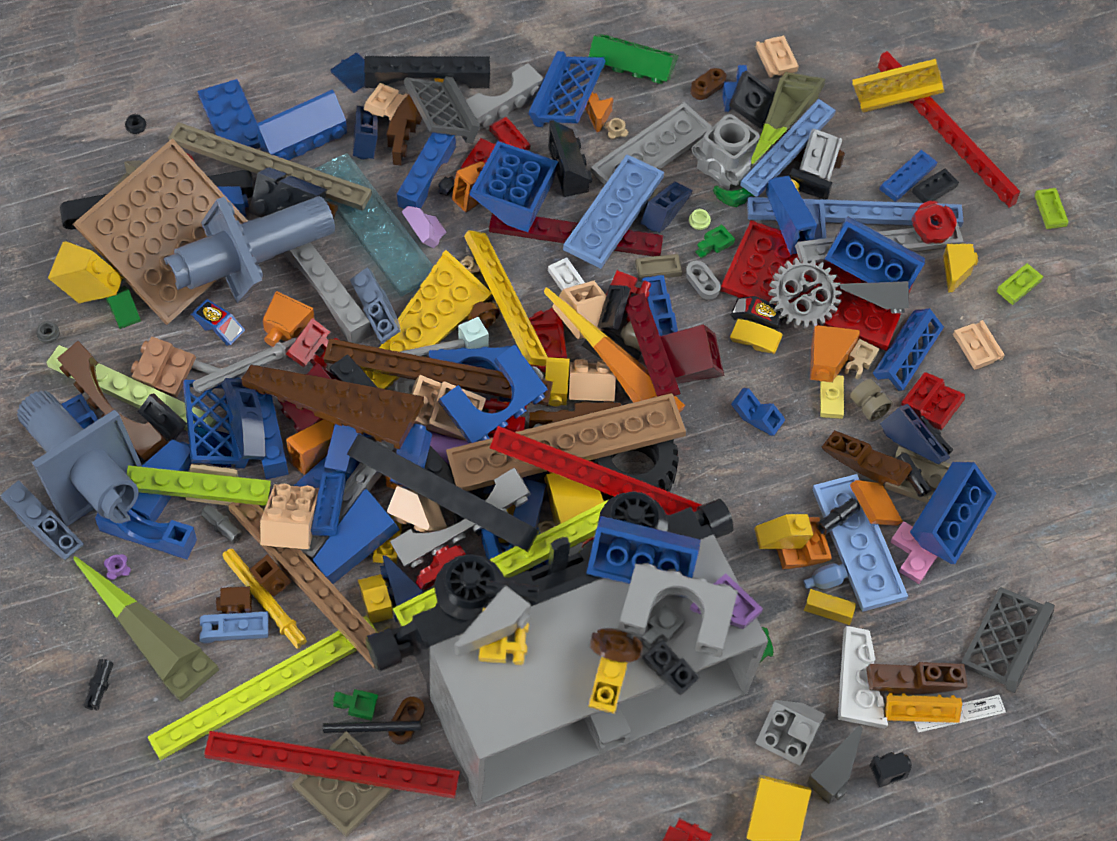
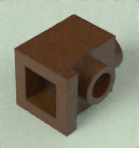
M250 586L220 588V597H216V610L222 611V614L251 613L252 594Z

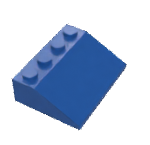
M497 141L470 191V196L508 226L528 232L554 182L558 161Z

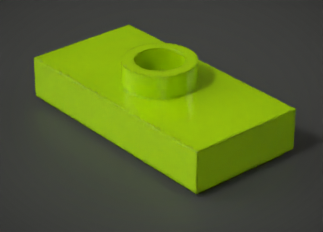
M1057 189L1036 190L1034 196L1046 229L1067 227L1069 221Z

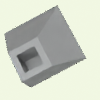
M775 700L755 744L801 766L825 714L804 703Z

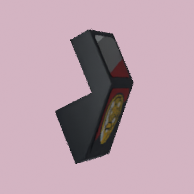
M756 296L737 298L730 314L734 320L753 319L755 323L771 329L780 328L783 318L779 319L781 311H773L777 305L770 304V302Z

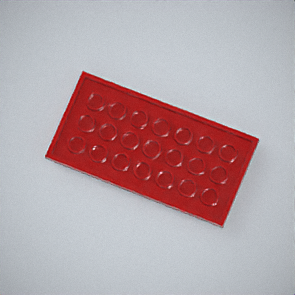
M751 220L722 282L720 291L738 298L756 296L770 302L774 298V296L768 295L769 291L774 289L769 286L771 281H775L772 278L775 273L779 274V267L785 268L787 261L793 265L795 258L799 260L798 254L790 255L781 230ZM825 262L822 269L824 270L831 268L828 273L830 276L836 275L833 283H867L831 262ZM804 275V279L807 282H813L811 276ZM817 284L809 291L804 293L801 292L798 297L788 300V302L792 303L804 294L809 295V293L813 289L821 287L822 285ZM786 285V286H785V288H786V290H787L788 292H790V293H794V292H795V290H794V288H793L792 286H790V285ZM840 286L835 289L842 292L837 297L841 302L838 306H835L838 309L835 314L831 313L832 318L830 320L825 319V323L822 326L859 330L858 340L861 339L887 351L902 313H891V309L880 307L841 289ZM815 294L818 301H825L821 294ZM797 304V309L799 311H806L804 305Z

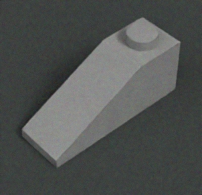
M505 586L455 643V654L462 656L513 634L518 627L522 629L531 618L529 615L530 604Z

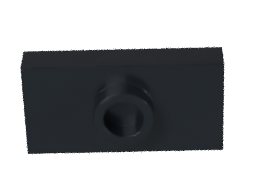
M792 168L789 177L799 184V191L828 200L833 182Z
M944 168L915 186L912 193L922 203L935 201L958 187L959 181Z
M623 285L609 286L598 323L599 328L603 330H619L631 288Z

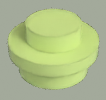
M697 209L691 213L689 223L693 228L703 230L710 225L711 218L707 211Z

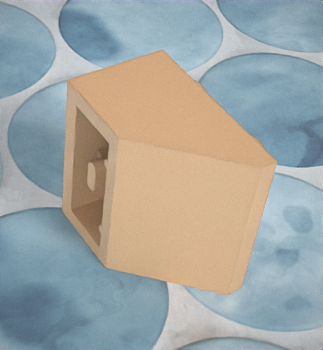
M590 281L563 289L558 297L602 331L603 329L598 327L606 295L597 283ZM553 304L552 308L577 339L585 338L564 313Z
M576 359L574 362H569V400L615 401L616 377L603 360H598L597 363H588L584 359Z
M396 487L387 513L394 515L393 520L402 524H413L415 530L423 533L436 532L447 528L439 504L408 487Z

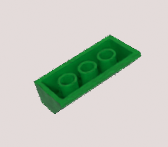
M597 34L593 36L588 57H604V66H611L613 71L624 73V70L632 72L634 77L643 79L644 76L652 78V82L663 84L664 81L670 80L679 55L605 34Z

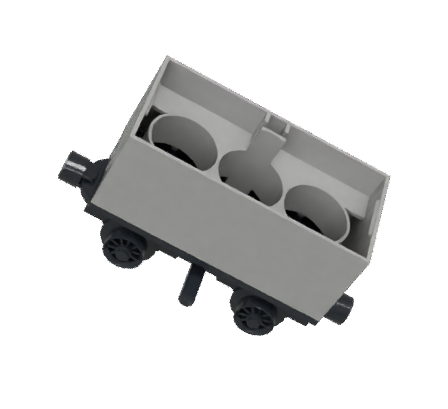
M632 491L616 495L608 500L601 509L599 519L600 516L701 540L693 577H700L708 583L714 584L726 573L739 585L716 541L717 538L732 533L734 529L731 513L721 499L718 498L698 506L696 512H693L692 508L689 507L667 515L656 500L645 493ZM561 537L550 545L548 565L530 572L525 571L510 578L504 577L498 566L484 556L468 554L453 558L445 563L437 574L434 586L437 599L435 607L413 615L412 621L407 625L394 630H390L388 627L366 636V645L373 664L379 672L401 664L402 659L405 657L415 656L427 683L428 696L475 804L479 806L747 694L768 643V639L757 618L744 629L729 624L722 655L717 657L695 651L702 625V615L690 610V605L693 601L677 595H670L660 599L653 606L649 621L664 605L685 621L684 626L667 642V645L679 659H685L700 679L682 695L677 694L641 658L649 651L643 646L641 657L637 661L627 663L615 714L588 707L601 656L590 648L591 635L593 632L597 633L602 628L619 629V621L630 584L587 574L595 537L585 541L582 545L583 549L569 556L570 542L568 538ZM486 580L505 583L516 581V584L539 585L537 602L525 600L530 604L529 615L531 618L528 621L529 632L526 633L525 640L528 649L527 655L524 656L523 665L514 664V655L511 653H506L505 663L479 661L480 648L462 656L455 654V643L480 616L483 608H487L495 598L485 597ZM515 632L507 636V642H515ZM632 633L627 634V637L633 639V636H636L641 642L644 640L643 636Z

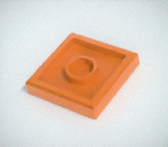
M855 480L850 484L853 493L871 524L898 526L903 522L883 484Z

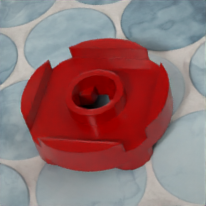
M928 201L921 204L912 217L916 233L926 244L947 241L954 233L957 224L953 211L946 205L944 207L938 205L939 202ZM931 219L938 221V225H933Z

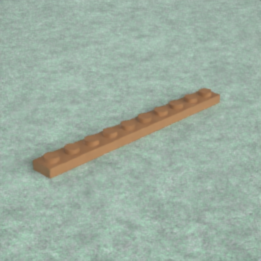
M235 502L229 504V511L261 545V518L264 510L259 505ZM261 545L367 662L376 669L366 645V636L376 633L373 627L300 549Z

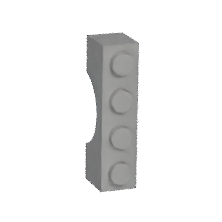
M529 63L512 72V87L505 94L486 96L477 93L466 100L480 125L479 130L490 126L492 122L505 117L512 110L522 107L527 101L536 97L544 78Z

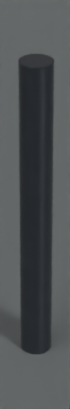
M421 721L323 724L324 733H345L346 731L348 733L421 731L422 729Z

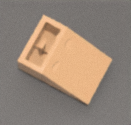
M274 484L261 518V545L309 549L313 537L311 527L319 488Z

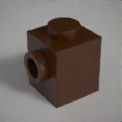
M268 554L249 569L260 585L273 597L282 592L292 582L283 569Z

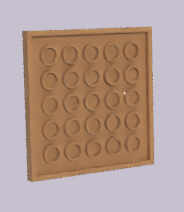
M172 138L74 222L73 225L167 325L215 281L194 289H189L186 286L178 290L175 285L176 279L173 270L169 264L166 265L164 258L173 255L176 248L207 237L201 222L216 199L222 198L225 195ZM232 204L235 211L233 215L235 220H239L240 224L248 222Z

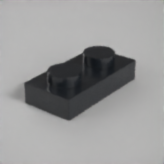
M154 393L148 396L137 411L169 441L172 439L176 440L187 425L178 414Z

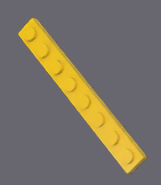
M468 230L464 237L520 352L530 365L545 366L547 355L486 233Z

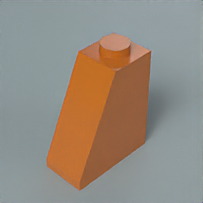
M818 325L814 327L811 342L810 380L834 381L857 344L859 330Z
M324 419L286 439L290 463L304 476L327 456L335 426L334 423Z

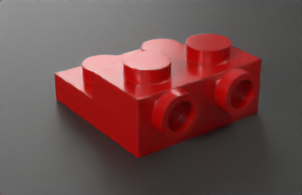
M447 545L436 552L437 555L433 557L434 560L431 565L420 571L415 584L422 591L435 585L437 574L445 563L457 556L466 555L460 545H455L452 548Z

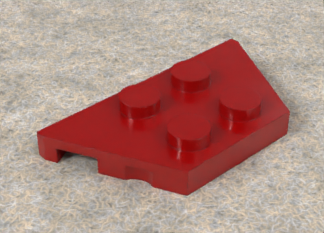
M553 308L544 312L541 310L528 318L547 357L567 359L563 322ZM530 365L546 373V365Z

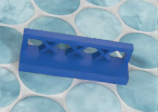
M930 308L914 310L874 370L873 375L877 380L889 379L898 391L905 389L944 328ZM929 322L935 327L931 334H929L928 329ZM920 337L923 338V347L921 349L918 348V339ZM912 352L913 362L911 365H908V355ZM900 368H902L901 381L896 376V373Z

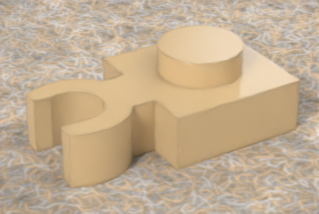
M859 339L849 355L848 360L850 362L846 365L845 373L848 374L849 370L855 369L857 371L855 378L859 379L862 375L863 367L867 370L869 369L879 352V348Z

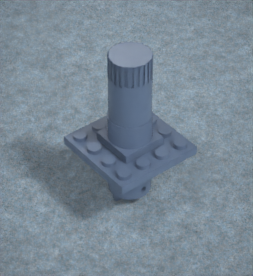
M224 196L216 199L201 222L207 237L174 249V254L165 257L164 260L166 265L169 264L173 270L176 279L175 285L178 290L186 286L189 289H194L225 277L236 302L240 303L245 301L263 281V273L258 265L259 263L333 234L335 232L333 215L327 202L322 197L317 196L262 218H256L240 224L239 220L236 221L233 216L235 211L231 202H227Z
M36 391L26 397L17 410L18 420L47 452L33 461L32 464L61 521L66 526H69L93 509L102 517L110 519L114 523L129 521L130 517L127 512L133 507L138 498V487L128 477L127 468L128 465L138 467L142 465L117 411H111L83 429L50 392Z

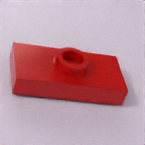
M507 117L489 126V131L498 141L526 151L531 149V144Z
M480 138L460 169L479 162L486 163L496 144Z

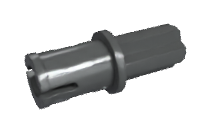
M211 505L203 508L201 516L214 526L216 532H221L232 544L240 540L243 532L229 521L228 516H223Z

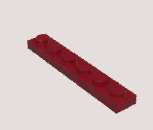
M645 293L628 298L626 310L657 397L670 393L673 396L680 395L677 381Z

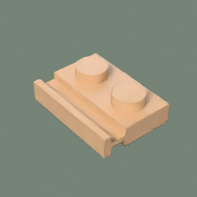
M784 36L767 39L762 43L756 42V50L769 78L776 74L780 76L784 75L785 72L793 73L798 71L799 66Z
M380 83L365 102L364 110L381 117L386 115L391 120L397 107L408 94L401 95L399 90Z
M983 320L977 324L973 323L954 331L953 336L974 370L990 365L996 360H1003L1004 353Z

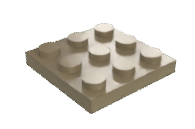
M347 731L327 749L374 757ZM302 774L292 783V787L345 837L360 825L395 790Z

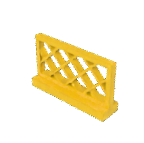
M936 59L852 80L862 113L944 93L942 77Z

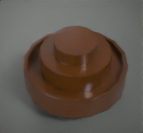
M478 302L473 305L468 321L479 317L484 327L488 328L496 322L500 315V310L493 302Z

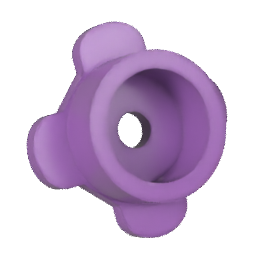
M113 555L104 561V566L108 570V579L115 580L118 576H128L131 570L127 566L126 562L128 559L125 555Z

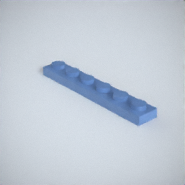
M818 99L741 180L740 186L758 197L767 188L768 180L777 177L807 145L811 130L817 129L820 131L835 115L836 110Z

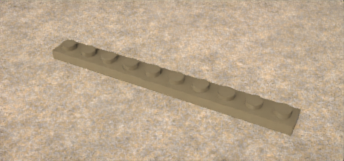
M180 122L177 123L168 138L169 141L173 138L182 148L256 174L271 167L286 173V177L291 175L327 189L326 198L362 211L372 196V189Z

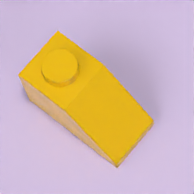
M947 244L943 254L948 293L956 290L971 275L974 266H977L978 254L974 253L973 244Z
M546 358L545 380L553 382L549 405L567 406L569 359Z
M786 514L757 525L754 528L759 549H802L813 536L808 514Z
M382 575L359 579V588L370 622L376 623L392 619V604Z

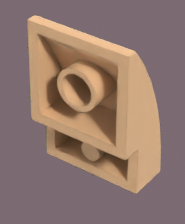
M419 375L411 394L424 396V405L414 423L426 426V430L466 440L438 402L442 396L456 386L444 381L439 383ZM462 389L472 404L482 411L486 398Z

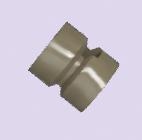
M871 378L860 383L852 391L850 397L858 407H863V414L870 422H873L884 416L891 409L893 403L885 393H880L881 388Z

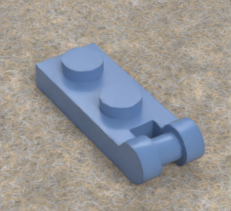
M268 612L215 614L200 617V626L202 627L200 642L202 643L222 640L269 638ZM218 625V630H212V627Z

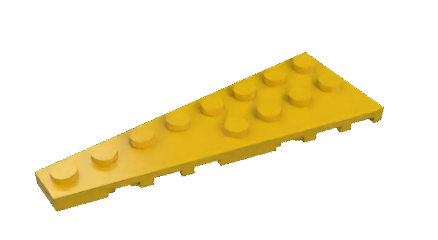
M445 250L436 265L433 266L428 277L421 284L415 296L399 316L398 322L401 332L381 344L379 348L400 352L439 344L468 318L473 305L481 301H488L492 297V292ZM363 370L372 382L382 389L389 388L400 378Z

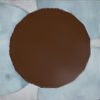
M614 628L599 629L597 633H592L590 639V648L596 654L616 662L637 661L641 657L643 644L636 636H633V639L627 637V632Z

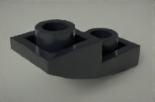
M663 639L641 657L679 695H682L700 679L685 659H679Z

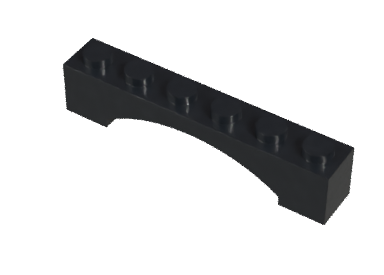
M365 56V88H377L380 83L389 85L405 80V77L414 79H445L446 76L453 77L455 81L468 85L469 89H490V56Z

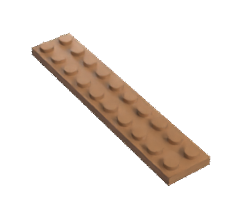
M672 393L516 432L588 461L686 436V430ZM493 438L446 449L455 485L465 491L496 484L494 479L513 468L519 472L521 478L547 471L490 449Z

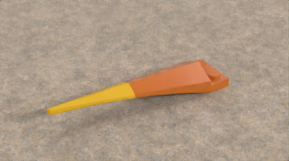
M545 288L544 294L564 313L596 350L633 403L657 397L645 366L549 288ZM674 396L677 408L680 413L685 407V404L682 403L677 396Z

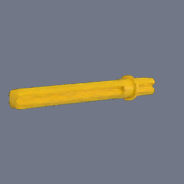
M230 548L222 554L223 559L243 584L250 586L252 595L280 628V634L286 635L296 649L305 645L307 642L306 637L297 628V622L294 619L291 620L271 594L260 585L234 549Z

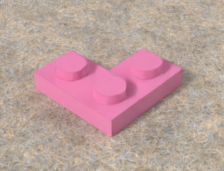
M903 521L890 543L910 554L899 572L920 584L938 556L921 548L910 533L913 526Z

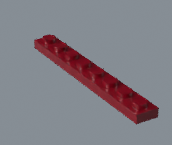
M492 213L489 232L565 243L578 225V222L536 216L529 231L526 232L508 226ZM627 230L614 251L652 257L660 256L664 235Z

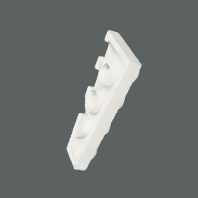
M846 626L843 630L838 720L885 729L888 726V722L883 712V696H880V691L869 690L866 667L869 664H874L875 661L869 630Z

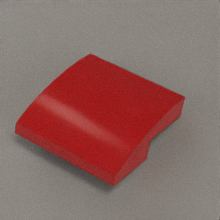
M924 372L903 399L901 405L909 404L919 418L924 415L933 427L942 430L965 400V394L945 386L944 379Z

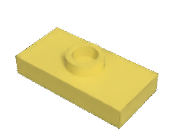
M837 375L833 382L820 381V417L843 419L844 376Z

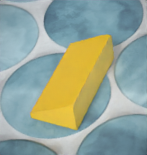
M810 589L804 611L850 625L856 603Z

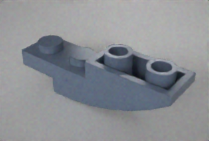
M367 267L351 278L350 282L364 306L363 310L380 342L383 344L401 332L394 309L372 271Z
M19 480L0 495L1 499L17 514V518L46 546L65 561L84 545Z

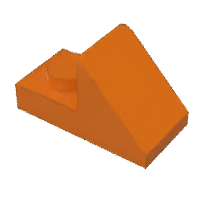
M592 91L585 110L596 132H600L612 112L613 98L599 101L597 93Z

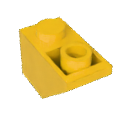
M601 657L588 707L615 714L628 662H616Z

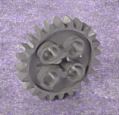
M806 257L803 258L801 263L795 258L793 265L787 261L785 268L780 266L778 269L779 274L775 273L772 278L775 281H771L769 286L774 289L770 290L768 295L774 296V298L771 299L770 304H777L773 311H781L779 319L787 317V325L794 321L795 328L802 323L803 329H806L810 323L814 329L817 326V322L822 326L825 323V319L830 320L832 318L831 313L835 314L838 310L835 306L840 304L841 301L837 297L842 292L835 289L840 286V283H833L836 275L830 276L828 274L831 268L822 269L823 262L817 266L815 265L816 261L814 258L811 263L807 262ZM804 275L811 276L813 282H807L804 279ZM817 284L822 285L821 287L813 289L809 293V295L804 294L801 297H799L796 301L792 303L788 302V300L798 297L801 292H807ZM786 285L792 286V287L794 288L795 292H794V293L788 292V291L786 290L785 286H786ZM815 294H821L825 301H818ZM797 304L804 305L806 311H799L797 309Z

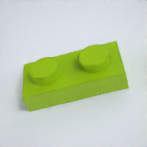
M1026 263L1003 282L996 292L1010 304L1014 305L1042 281L1043 276Z

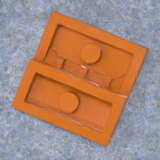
M809 517L813 536L802 549H777L782 569L812 566L832 559L826 537L816 527L820 517Z

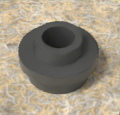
M50 321L42 322L36 331L37 338L43 343L54 342L60 334L58 326Z

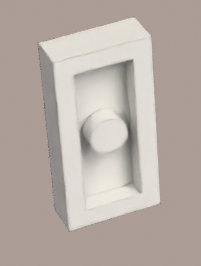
M567 257L548 266L549 274L561 291L565 288L585 283Z

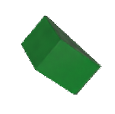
M125 285L119 287L116 295L105 297L119 329L141 322L130 291Z

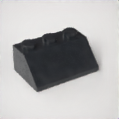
M554 120L549 121L548 149L551 158L558 161L556 174L563 196L588 193L589 184L592 183L591 172L586 170V157L580 152L581 142L579 137H575L573 129Z

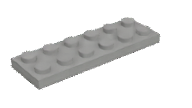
M684 102L591 166V173L605 185L626 154L660 170L694 146L712 126Z

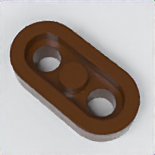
M719 68L708 70L692 82L691 95L698 100L709 98L724 87V82H726L727 78L726 73Z
M413 696L405 698L391 721H421L425 713L422 700ZM410 709H415L417 711L413 715L408 713ZM389 731L388 736L393 743L402 745L411 740L415 731H405V734L402 736L397 735V731Z

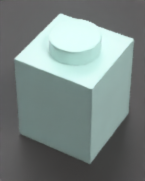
M479 317L458 325V337L464 340V348L477 349L489 347V333Z

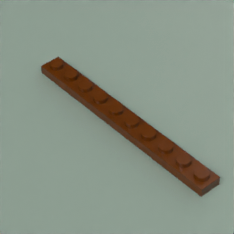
M330 338L324 356L325 363L334 364L348 354L362 370L416 380L419 375H422L439 383L444 381L454 386L459 385L460 388L468 391L510 399L512 397L510 383L501 371ZM542 380L548 390L543 393L545 398L537 404L548 406L553 382Z

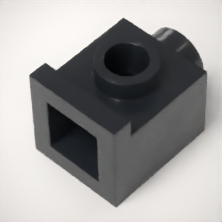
M890 752L881 758L878 755L874 756L869 765L879 788L906 779L912 768L910 758L903 752L898 754Z

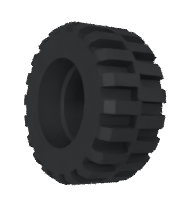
M674 439L632 449L633 451L646 454L655 464L650 471L643 474H628L618 469L612 461L617 454L589 461L670 491L672 484L675 482L679 457L677 445L673 444ZM601 491L602 496L606 495V500L614 497Z

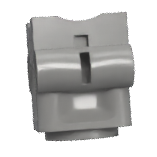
M725 115L705 133L704 137L692 146V152L698 159L697 169L713 177L726 190H732L766 155L764 153L754 164L751 163L752 155L759 141V134L734 115Z

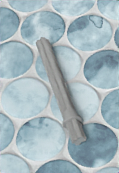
M295 337L284 343L277 342L270 349L193 382L194 390L202 393L222 384L225 378L234 379L246 373L251 364L264 366L280 358L282 360L286 359V352L297 338Z

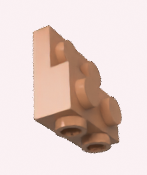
M151 336L149 341H145L142 344L140 360L135 361L132 365V377L136 381L177 398L183 386V381L186 380L196 356L175 348L171 343Z

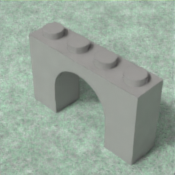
M636 564L619 621V630L644 636L653 606L666 596L681 595L692 600L698 606L702 615V625L695 651L721 657L738 591L733 590L731 586L726 584L714 585L708 583L700 577L688 578L682 576L677 571L668 570L665 572L658 570L651 564Z

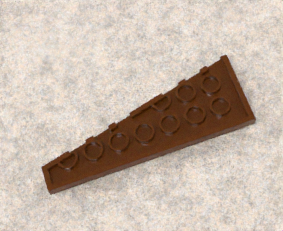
M252 364L242 377L244 387L254 389L261 394L274 395L278 401L283 403L289 401L296 404V408L300 410L304 408L311 410L315 416L339 426L344 425L355 428L356 433L372 435L378 442L382 443L384 440L394 444L395 449L402 447L424 405V396Z

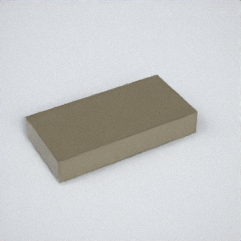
M678 254L635 259L639 281L642 278L664 275V278L682 276Z

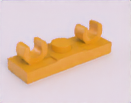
M889 693L886 699L884 715L890 721L959 723L962 699L956 698L954 695L948 698L942 697V695L937 697L907 696L905 693H902V696H893L892 693Z

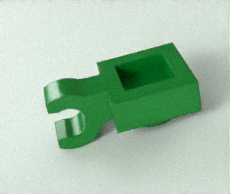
M720 225L705 233V240L697 244L699 249L695 253L700 258L707 256L712 249L719 253L732 246L735 238L723 225Z
M354 689L352 696L342 692H335L333 707L340 709L349 708V716L372 721L378 701V694Z

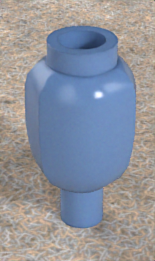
M831 563L815 570L812 577L803 580L806 589L814 586L819 589H827L840 585L848 575L843 564Z

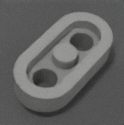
M701 261L690 262L686 268V278L702 298L708 300L716 298L721 287L718 279L705 263Z

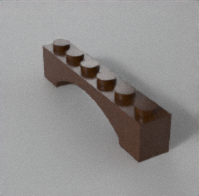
M77 341L57 358L62 364L59 368L68 378L72 376L76 380L73 385L81 394L86 392L89 395L87 401L95 410L100 408L104 413L101 415L103 417L115 409L109 404L99 386L95 367L99 363ZM118 413L138 458L142 457L145 461H148L168 444L149 421L146 424L138 423Z

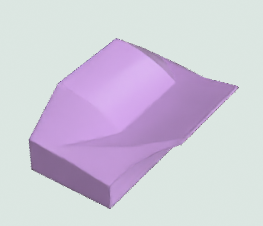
M407 206L402 211L422 243L435 248L439 244L440 238L446 234L435 216L424 214L420 208Z

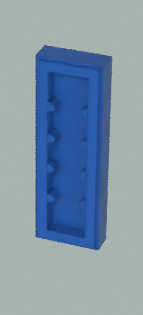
M920 150L880 186L879 190L896 202L937 165V161Z
M322 473L311 527L312 536H336L347 479L345 473Z

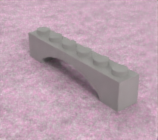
M311 242L284 252L292 266L298 268L320 294L348 342L357 344L371 336L370 321Z
M513 468L494 479L496 485L486 502L508 513L506 509L513 505L515 507L523 505L528 501L527 497L531 493L519 472ZM464 519L451 527L431 533H416L410 529L390 542L403 565L416 568L425 562L424 558L428 555H437L436 552L450 542L456 544L466 538L465 534L472 529L476 532L482 529V527Z

